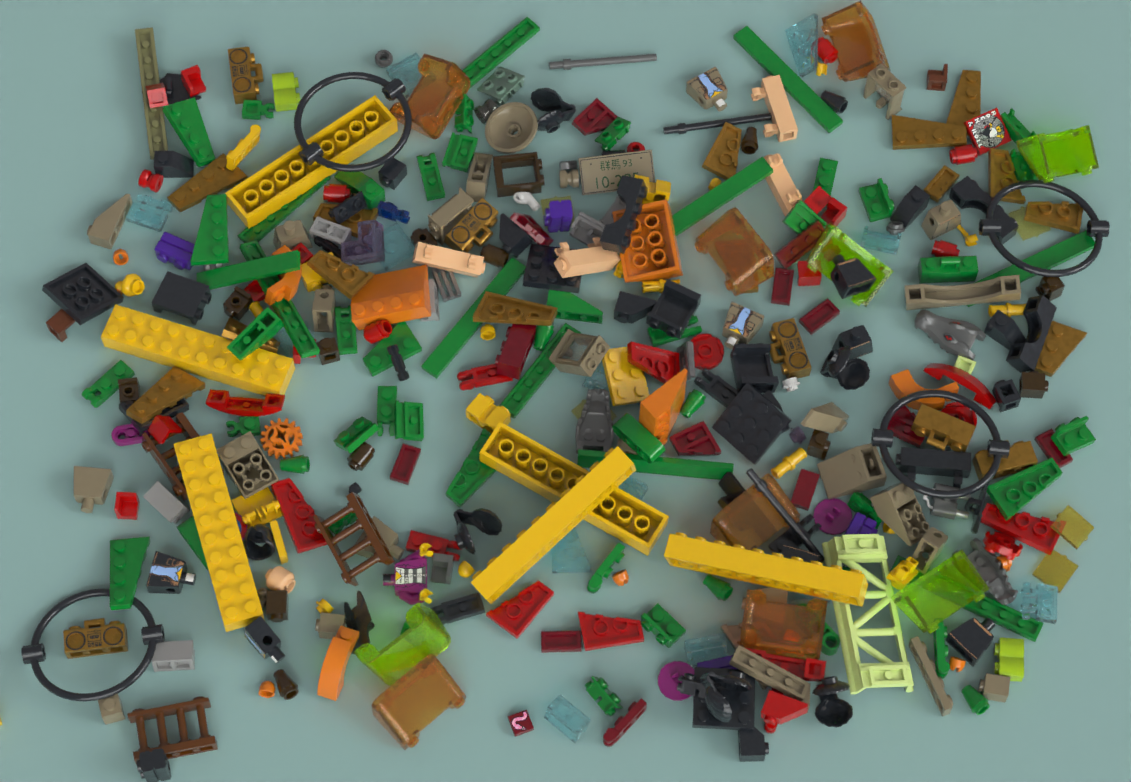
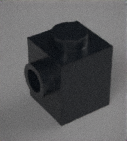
M393 157L378 171L380 183L385 187L395 190L407 175L406 165Z

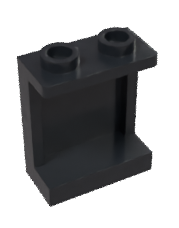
M167 271L152 300V306L155 312L161 313L162 310H166L188 318L192 324L196 325L197 321L202 319L204 307L210 303L212 294L208 285Z
M667 279L662 294L652 311L647 314L646 323L653 329L662 330L668 336L680 339L700 305L701 294Z
M740 343L733 346L730 358L737 393L741 391L746 383H750L760 393H765L769 390L772 393L775 392L779 380L778 376H773L769 357L770 344Z

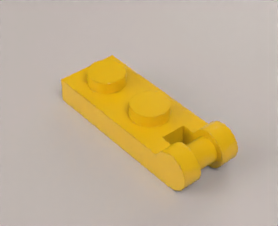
M252 125L250 133L244 139L241 138L234 150L228 152L226 168L233 171L259 143L261 133L259 125Z

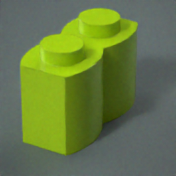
M294 72L272 74L276 112L296 110L297 104L300 102V93H296V88H299L298 77H294Z
M999 638L998 643L994 644V655H997V662H994V674L1010 677V681L1022 682L1024 677V639Z

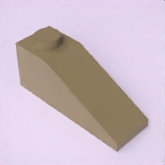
M474 154L466 185V193L474 202H479L481 198L485 199L493 159L492 154Z
M125 194L99 215L93 224L88 227L87 235L91 244L112 249L133 204L130 194Z
M833 402L811 408L801 422V425L828 433L841 432L846 427V420L849 416Z

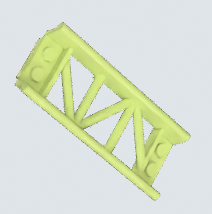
M849 534L833 537L830 541L822 543L825 565L827 567L831 565L842 567L841 563H844L851 569L862 571L866 580L882 590L866 591L865 599L881 600L854 622L850 605L833 601L848 684L850 685V694H857L866 688L905 687L906 692L914 691V683L907 659L894 590L891 581L886 578L890 570L884 536H879V534ZM880 562L883 581L857 563ZM886 605L889 606L892 628L858 629ZM895 636L900 662H893L859 637ZM858 647L881 663H861Z

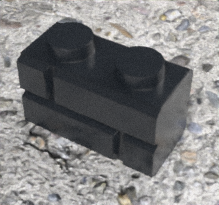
M162 748L154 749L152 752L145 751L140 753V760H137L136 764L141 779L145 778L147 782L171 779L169 761Z

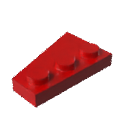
M632 341L627 344L628 362L665 384L680 372L679 353Z
M538 580L519 592L517 596L509 601L506 600L501 603V606L487 612L486 616L518 639L554 596V591Z
M578 611L585 651L644 642L640 620L604 617L600 614L590 615Z

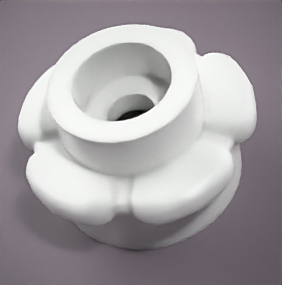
M797 377L782 381V389H786L787 392L795 391L798 389L797 386L800 382H798Z

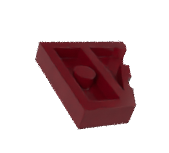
M596 98L572 121V125L586 136L605 130L618 116Z
M905 405L893 415L887 430H892L894 437L917 448L921 447L925 437L917 436L911 430L916 418L915 413H911Z
M704 421L669 437L678 456L721 454V449Z

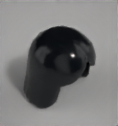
M256 524L246 531L245 552L249 559L264 560L275 552L273 534L269 527L263 524ZM255 543H265V544L261 547V546H259V545H257V544H255Z

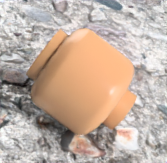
M282 566L269 569L265 575L266 586L272 591L287 590L289 594L296 584L294 574Z

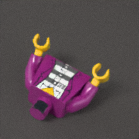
M423 543L419 550L396 563L395 574H383V586H395V596L409 605L423 603L424 601L428 604L432 602L428 598L433 592L427 589V558L425 556L431 557L433 552L428 550V548L432 547L428 543Z

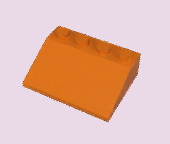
M667 199L643 204L642 211L636 218V228L630 236V246L626 247L624 254L620 253L625 283L654 281L662 278L666 280L683 276L671 208ZM625 209L612 212L614 222L623 216Z
M427 265L374 275L351 299L352 322L357 329L364 330L366 326L379 320H387L390 324L430 317L431 305Z
M685 368L640 402L639 423L663 445L667 443L668 437L684 405L688 372Z

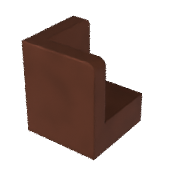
M944 64L942 71L928 70L927 90L945 91L948 64Z
M60 309L46 324L48 330L58 340L63 342L67 338L65 330L75 320L63 309Z

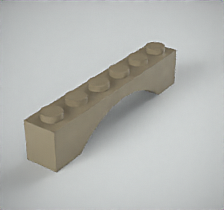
M1019 275L1001 276L983 282L954 286L905 285L906 311L1020 300Z

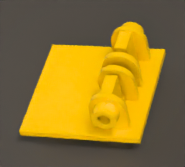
M268 487L246 499L241 495L231 500L237 513L242 516L244 524H247V529L256 524L265 525L282 516L279 509L280 504L278 500H275Z

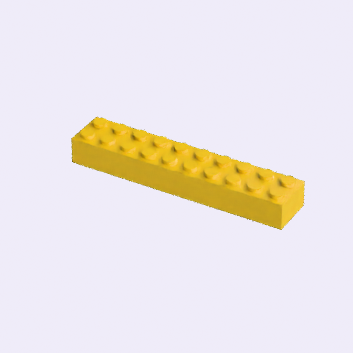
M374 95L308 138L306 142L308 145L316 142L324 152L323 158L335 163L349 164L398 131L397 119ZM299 144L225 193L227 204L249 229L266 219L270 214L281 209L282 206L296 199L299 195L313 188L326 177L337 172V170L327 168L317 162H314L312 165H306L299 156V152L303 150Z
M115 304L101 334L104 347L173 368L176 366L185 372L262 396H266V393L284 395L295 371L292 358L258 348L240 361L227 349V346L233 340Z
M502 422L498 423L479 452L480 462L555 503L561 499L560 495L569 488L571 490L576 485L575 481L580 476H586L589 473L588 470ZM616 488L583 520L648 556L667 526L669 516L620 488Z
M212 433L174 443L175 453L225 631L228 632L246 627L260 616L264 619Z
M618 446L615 449H609L604 454L605 458L600 463L598 461L590 467V472L586 476H580L575 481L576 485L571 490L569 488L560 495L561 499L557 503L552 502L545 509L547 512L542 517L540 515L531 522L532 526L527 531L523 529L516 536L517 540L514 543H508L501 550L503 553L500 556H494L490 559L486 569L483 571L479 570L473 575V581L470 583L490 604L494 603L636 471L634 463Z
M680 532L669 534L664 557L670 566L863 607L868 582L860 570L850 569V571H846L837 565L827 567L818 561H811V563L803 562L802 558L794 556L791 559L784 558V555L772 552V555L765 554L763 550L753 548L752 551L746 550L744 546L733 544V547L727 546L725 542L714 540V543L706 541L707 539L695 536V539L687 537L688 535Z

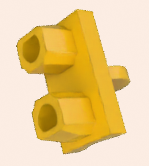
M909 556L888 573L886 578L891 581V585L894 588L901 590L919 573L916 569L919 562Z

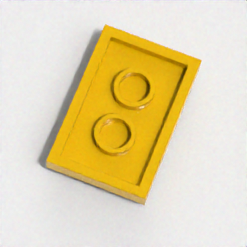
M627 347L609 349L603 357L602 363L612 405L640 403L649 396L644 371L628 362Z

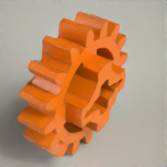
M278 418L277 423L271 420V426L265 425V431H261L263 438L260 441L263 445V450H268V456L275 454V459H278L279 456L286 459L288 454L290 457H293L292 452H299L298 446H302L301 439H303V435L300 433V427H296L295 421L289 423L288 418L284 422H281V419Z

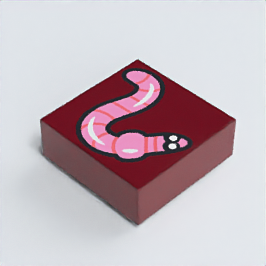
M527 710L508 716V721L515 737L534 730Z

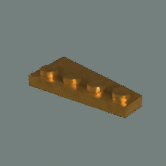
M962 70L946 122L947 124L965 126L964 122L981 115V71Z
M892 115L893 150L967 145L966 126Z
M223 153L168 196L167 199L179 212H183L201 203V200L207 198V195H216L224 189L228 190L234 187V184L246 180L248 176L239 167H236L233 171L226 168L227 159Z
M486 291L473 315V322L551 326L557 315V308Z
M174 366L126 410V415L143 424L156 415L161 414L163 409L177 405V401L191 397L193 392L197 390L202 391L205 389V383Z

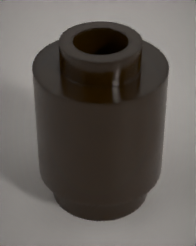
M488 244L483 246L480 256L484 257L483 261L496 267H504L508 261L509 253H506L504 249Z
M363 442L347 458L349 467L355 471H362L374 457L375 449L370 444Z

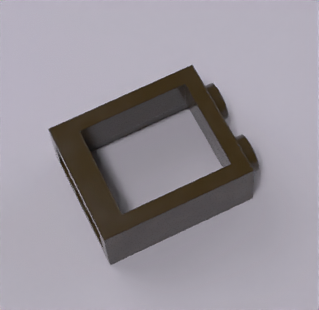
M537 152L493 156L497 197L514 196L516 192L541 193V186H544L545 182L544 175H540L542 160L538 159ZM533 166L535 182L504 185L502 169Z

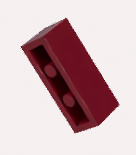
M512 324V327H508L506 332L507 340H503L500 351H502L501 355L498 354L495 360L497 374L519 380L535 339L536 325Z

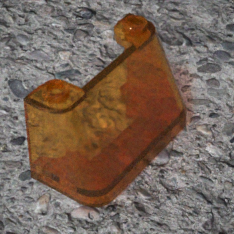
M861 0L822 18L824 24L821 26L825 36L829 35L833 46L838 50L837 56L840 65H838L836 74L839 80L848 82L867 78L868 73L880 64H883L891 71L874 19Z
M424 53L418 63V71L422 78L407 101L412 115L411 129L428 138L438 139L463 100V93L466 94L468 92L470 79L455 63ZM396 102L389 111L398 122L404 125L405 119L400 102Z
M736 207L726 211L696 238L695 247L697 251L703 254H710L725 274V287L728 291H732L735 296L774 277V258L770 249Z
M770 473L764 475L761 479H764L768 484L769 490L796 523L799 522L800 513ZM753 484L713 518L710 534L716 540L725 542L727 546L733 547V544L744 546L746 550L752 551L753 548L757 549L781 528L789 526L762 492H758L754 487L755 484Z
M747 589L740 646L745 649L763 650L767 654L806 660V658L819 660L828 601L814 598L807 602L806 607L767 601L766 594L761 590Z
M431 653L373 701L371 707L373 716L399 745L406 750L408 747H414L419 742L420 732L449 707L451 709L460 708L466 701V695L442 663Z

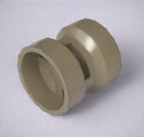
M572 169L569 173L566 170H559L560 188H566L568 185L573 188H579L578 169Z

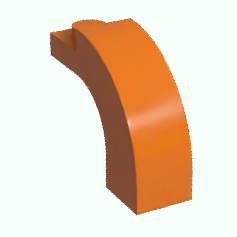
M284 245L273 252L271 256L292 250ZM301 263L300 270L279 274L282 279L267 289L265 302L269 306L281 301L283 297L289 302L295 296L302 274Z
M908 369L891 375L889 380V386L898 399L923 390H943L956 394L959 391L957 382L937 389L923 388L914 381ZM930 397L918 399L906 405L915 410H919L921 404L936 410H942L945 400L946 402L951 400Z
M340 626L336 636H333L322 665L317 695L337 701L344 686L346 666L359 638V631Z

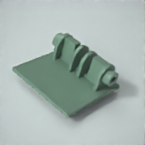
M500 66L477 88V91L496 98L495 103L501 106L523 87L525 76Z

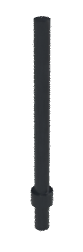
M771 113L692 124L678 123L677 126L663 127L664 135L673 133L686 134L687 131L723 127L725 122L731 125L768 121L772 120Z
M750 468L746 474L755 484L754 487L757 491L762 492L810 552L820 555L817 561L822 563L825 560L824 556L769 490L765 480L760 479L756 472Z

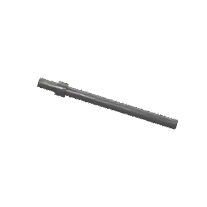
M646 54L583 60L563 59V61L549 62V69L564 68V70H571L573 67L657 61V55Z

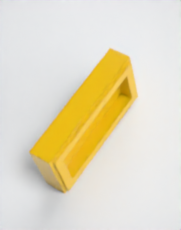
M276 520L269 523L281 564L287 563L288 557L278 522Z

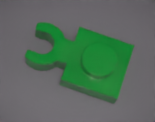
M244 100L242 119L261 120V115L269 119L274 118L273 112H268V110H275V106L273 103L263 105L261 100Z
M259 416L239 417L240 422L238 423L235 421L226 422L227 428L234 427L232 431H227L228 437H234L238 433H241L242 436L251 431L253 436L261 435Z
M351 512L328 528L336 535L342 531L344 526L347 527L349 524H353L357 516Z

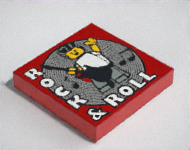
M997 108L964 122L970 139L977 149L978 156L988 152L990 148H997L1012 141Z

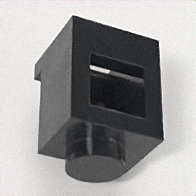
M1000 380L995 383L992 393L999 405L1000 413L1018 407L1021 397L1013 380Z

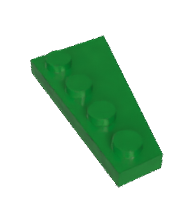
M195 97L164 106L163 113L196 165L201 167L213 162L216 158Z
M226 194L207 195L191 258V266L229 263Z
M483 428L470 454L466 457L460 471L456 474L446 491V496L458 507H461L496 472L495 469L479 461V452L491 435L485 428Z
M1050 458L989 485L986 492L1007 521L1060 478L1063 472L1054 459Z
M150 537L110 540L111 610L131 609L138 578L141 576L143 561L145 562L147 547L150 545Z

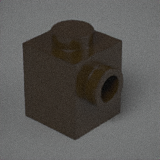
M1038 371L1022 372L1019 379L1020 397L1042 399L1044 393L1048 392L1049 385L1048 380H1045V373H1039Z
M287 590L267 591L266 615L268 620L272 622L288 620L289 596Z

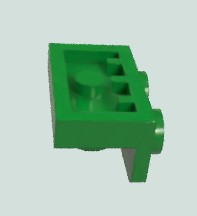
M882 178L877 179V184L859 188L858 192L870 222L891 217L895 206L893 200L888 196V186L886 183H883Z
M1087 416L1082 418L1076 417L1066 425L1062 423L1055 428V433L1051 439L1063 456L1093 444L1096 440L1085 425L1089 420Z
M658 603L647 614L643 613L641 615L642 627L647 632L651 631L662 646L666 645L670 648L686 633V630Z

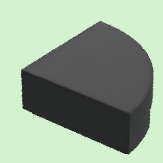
M578 161L559 162L560 169L578 168Z

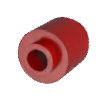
M820 37L813 43L814 52L825 64L836 61L838 50L828 39Z
M972 144L957 146L949 150L950 161L956 165L975 162V158L978 157L977 149Z
M324 185L323 199L328 200V202L343 203L344 200L351 196V189H347V185Z
M935 240L931 254L935 255V257L958 256L960 250L957 249L958 245Z
M387 320L376 321L364 328V338L371 344L389 337L392 333V326Z

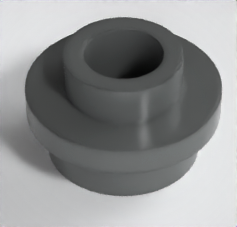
M380 50L375 55V62L380 67H388L393 62V56L387 50Z
M891 221L888 223L886 231L890 232L891 235H901V232L905 231V227H903V222Z

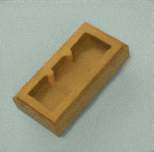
M944 165L923 191L938 203L959 179L960 175Z

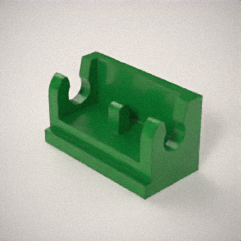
M1011 108L1008 114L1006 112L1002 113L1001 118L1010 138L1021 149L1023 145H1030L1036 141V133L1034 131L1030 133L1014 116L1015 111Z
M1023 145L1019 152L1012 149L1010 157L1015 168L1014 173L1017 181L1038 180L1039 173L1028 145Z

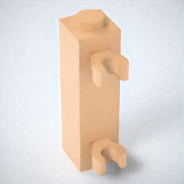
M770 75L762 78L761 88L751 89L752 101L764 98L768 112L771 113L773 124L764 125V136L771 137L776 134L779 142L796 139L798 128L780 75Z
M769 154L764 159L773 169V173L765 179L786 217L798 200H801L803 203L804 201L783 164L780 154Z
M600 237L592 238L594 243H589L587 245L588 248L570 250L567 242H560L561 248H555L554 250L556 255L559 256L554 265L562 278L611 271L621 258L617 252L603 250Z
M417 242L415 245L412 263L476 278L481 273H484L486 266L482 256Z

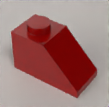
M769 690L761 710V718L768 724L775 725L777 723L781 725L806 714L808 704Z

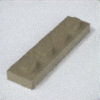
M918 636L911 638L908 646L942 717L948 715L953 708L952 698L949 694L946 695L944 691V682L935 672V663L932 659H929L925 643L920 641Z
M740 645L736 647L729 662L733 667L799 701L804 699L810 685L807 681Z

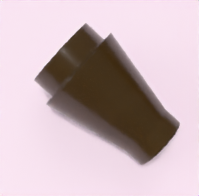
M754 127L746 129L740 144L745 154H754L758 150L757 129Z
M283 669L277 670L273 674L281 697H284L285 700H290L298 694V685Z

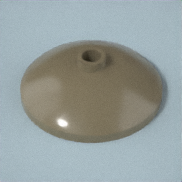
M510 102L501 105L492 112L486 122L485 136L487 142L494 150L500 153L510 154L521 151L532 142L538 128L537 117L526 104Z

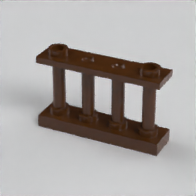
M183 412L176 415V423L182 429L180 434H184L185 440L200 437ZM146 432L143 433V442L141 443L146 453L150 452L173 485L172 489L177 497L181 496L183 501H186L187 492L184 482L181 483L176 476L181 473L179 465L171 469L166 462L167 459L176 455L174 447L160 454L155 447L159 443L154 438L150 439ZM170 433L167 439L178 433Z
M351 492L346 496L349 501L346 507L325 520L318 515H315L313 518L316 521L314 524L315 528L325 538L343 572L341 573L342 579L346 584L357 586L359 584L355 576L377 562H382L389 566L395 561L360 496ZM349 513H355L358 519H356L354 524L335 536L331 534L329 526ZM364 529L367 534L365 539L342 553L337 543L357 530ZM369 545L374 547L376 552H374L372 557L350 569L346 562L348 558Z
M199 696L193 698L192 701L146 710L139 708L131 713H127L130 723H136L140 748L138 751L133 752L135 763L137 760H140L139 755L141 752H152V750L158 748L164 750L167 759L218 750L215 736H211L208 733L205 709L211 708L209 698ZM197 710L201 736L199 739L191 740L188 739L185 713ZM177 715L180 735L179 743L174 744L168 743L164 717ZM156 719L160 741L158 747H148L144 724L146 720Z

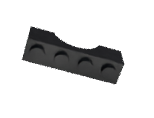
M622 175L617 194L619 199L626 204V209L618 221L605 225L600 238L603 250L624 254L626 247L630 246V236L636 228V218L642 211L641 203L643 198H646L648 192L643 179Z
M966 176L954 185L949 194V198L961 209L976 208L985 214L992 200L991 196L984 192L978 183L969 176ZM997 205L993 219L1001 220V234L997 237L1003 245L1016 235L1019 225L1014 218L1009 217L1005 213L1002 206Z
M1043 295L1028 298L1023 312L1028 324L1027 338L1024 343L1011 345L1006 361L1020 373L1035 370L1057 309Z

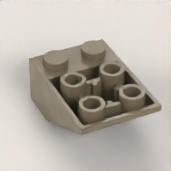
M251 431L216 449L219 461L244 499L279 481L278 476Z
M871 443L854 447L817 464L828 500L850 495L854 492L882 487L885 485L887 478L877 447L872 446Z
M902 482L889 486L870 497L878 517L908 546L919 542L930 529L923 515L922 508L916 499L914 490Z

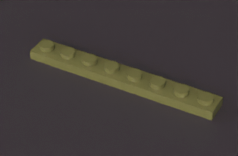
M153 27L135 29L150 159L154 160V152L168 151L164 113L162 111L163 106L150 108L145 86L160 84Z

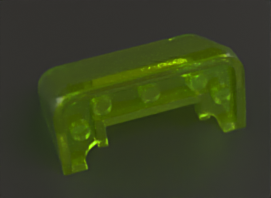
M1089 125L1046 135L1041 133L1016 141L1017 149L1039 181L1043 180V183L1052 182L1056 177L1081 173L1082 176L1092 174V170L1099 168Z
M829 223L806 260L808 262L807 267L815 273L818 270L832 281L830 274L835 267L832 261L835 256L841 254L845 260L859 259L876 277V281L869 291L854 295L850 300L857 306L862 304L867 307L894 271L849 238L848 235L842 233L843 231L837 226Z
M961 549L952 557L898 591L891 599L923 633L928 632L931 634L939 628L937 624L973 600L977 603L985 598L986 595L984 593L989 590V587Z
M420 603L415 604L406 613V621L410 628L382 650L378 651L374 645L368 643L361 645L354 651L357 658L389 686L401 684L447 649L451 643L450 634L434 610Z

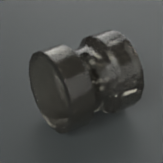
M488 99L482 106L479 105L474 108V112L477 118L485 124L492 112L498 107L492 99Z

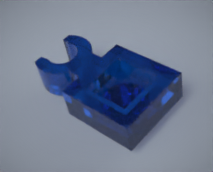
M379 202V216L395 222L399 220L404 224H408L410 212L399 210L391 202Z

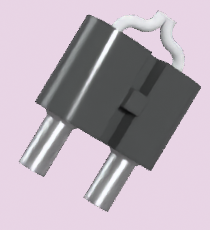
M935 483L932 488L942 491L959 490L958 487ZM971 494L950 499L932 497L931 505L927 498L928 496H923V500H926L927 506L930 508V515L952 520L955 519V516L968 519L969 512L957 510L958 503L956 502L958 499L968 500L971 498Z

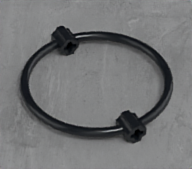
M346 72L327 77L312 86L300 100L294 117L295 135L303 149L299 152V156L306 165H312L314 162H317L322 166L342 172H360L379 167L395 157L406 144L412 126L411 110L403 95L406 91L403 82L399 78L389 82L384 78L369 73ZM348 79L367 80L383 86L382 93L389 101L398 99L404 112V129L399 141L388 153L368 163L347 165L323 158L324 152L316 142L308 145L301 127L304 108L314 94L329 84Z
M1026 180L1006 186L992 198L987 208L986 219H980L978 230L979 235L989 236L997 251L1016 267L1039 276L1064 277L1076 274L1094 262L1100 253L1103 237H1108L1110 225L1109 221L1099 220L1091 206L1072 190L1048 181ZM1030 187L1050 189L1069 197L1083 208L1090 218L1087 222L1086 232L1087 236L1095 237L1093 250L1083 262L1060 270L1038 268L1019 260L1001 244L997 237L1001 234L1002 225L1001 220L993 219V215L999 201L1015 190Z
M923 390L902 397L886 412L881 421L880 428H873L871 436L872 446L880 448V453L886 466L900 482L918 493L935 498H959L979 491L995 476L1000 466L1001 458L1008 459L1010 450L1009 441L1001 440L995 423L979 405L964 396L943 390ZM937 397L959 402L973 410L985 422L993 440L989 439L987 455L994 458L985 476L969 487L951 491L927 488L905 476L894 464L888 452V448H891L893 444V431L887 430L893 415L901 407L918 399Z
M91 589L76 593L55 605L38 624L33 634L31 645L21 648L24 664H31L36 678L43 687L54 695L71 701L87 702L101 700L125 690L145 672L154 656L157 643L165 641L163 625H156L149 609L139 599L134 597L132 605L141 612L147 622V627H142L141 635L143 644L148 645L146 654L137 669L121 683L103 691L74 693L63 690L51 683L42 672L39 662L46 660V653L43 643L39 644L49 622L64 608L91 597H110V589Z

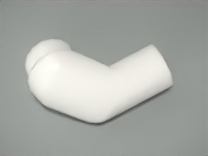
M516 192L513 196L514 201L519 204L529 205L533 211L540 208V204L529 192Z

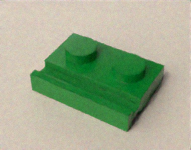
M452 132L442 166H448L451 169L468 173L478 144V138L462 134L456 135Z
M801 200L796 202V205L792 207L782 221L797 235L816 220L821 223L823 228L827 225L822 218Z
M399 401L394 403L395 439L403 438V440L422 441L424 439L423 403L405 401L404 403Z
M360 417L333 441L337 447L351 454L379 428L376 423Z

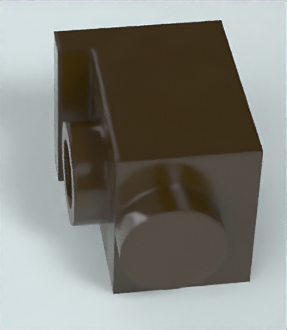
M418 228L410 236L414 249L417 242L438 246L437 241L434 240L427 228L423 230Z
M1044 276L1035 290L1039 296L1043 295L1049 301H1052L1062 295L1065 285L1059 277Z
M236 286L234 292L223 303L225 314L231 318L235 317L240 321L249 310L250 304L253 303L252 296Z
M335 337L324 338L316 342L320 349L319 358L322 365L340 361ZM334 353V355L324 358V356Z
M137 377L118 379L120 403L129 405L136 402L141 397Z
M814 429L808 445L807 455L825 461L831 441H828L829 433Z

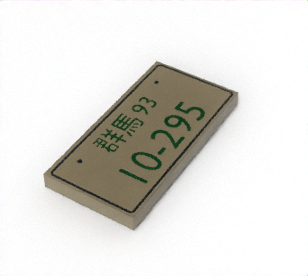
M652 150L578 158L582 195L617 191L622 175L634 177L635 175L649 177V182L655 183Z

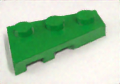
M405 321L399 322L392 329L389 337L381 340L363 358V363L372 377L393 366L390 358L392 356L389 355L387 347L397 344L399 348L398 353L401 354L403 361L422 351V347Z

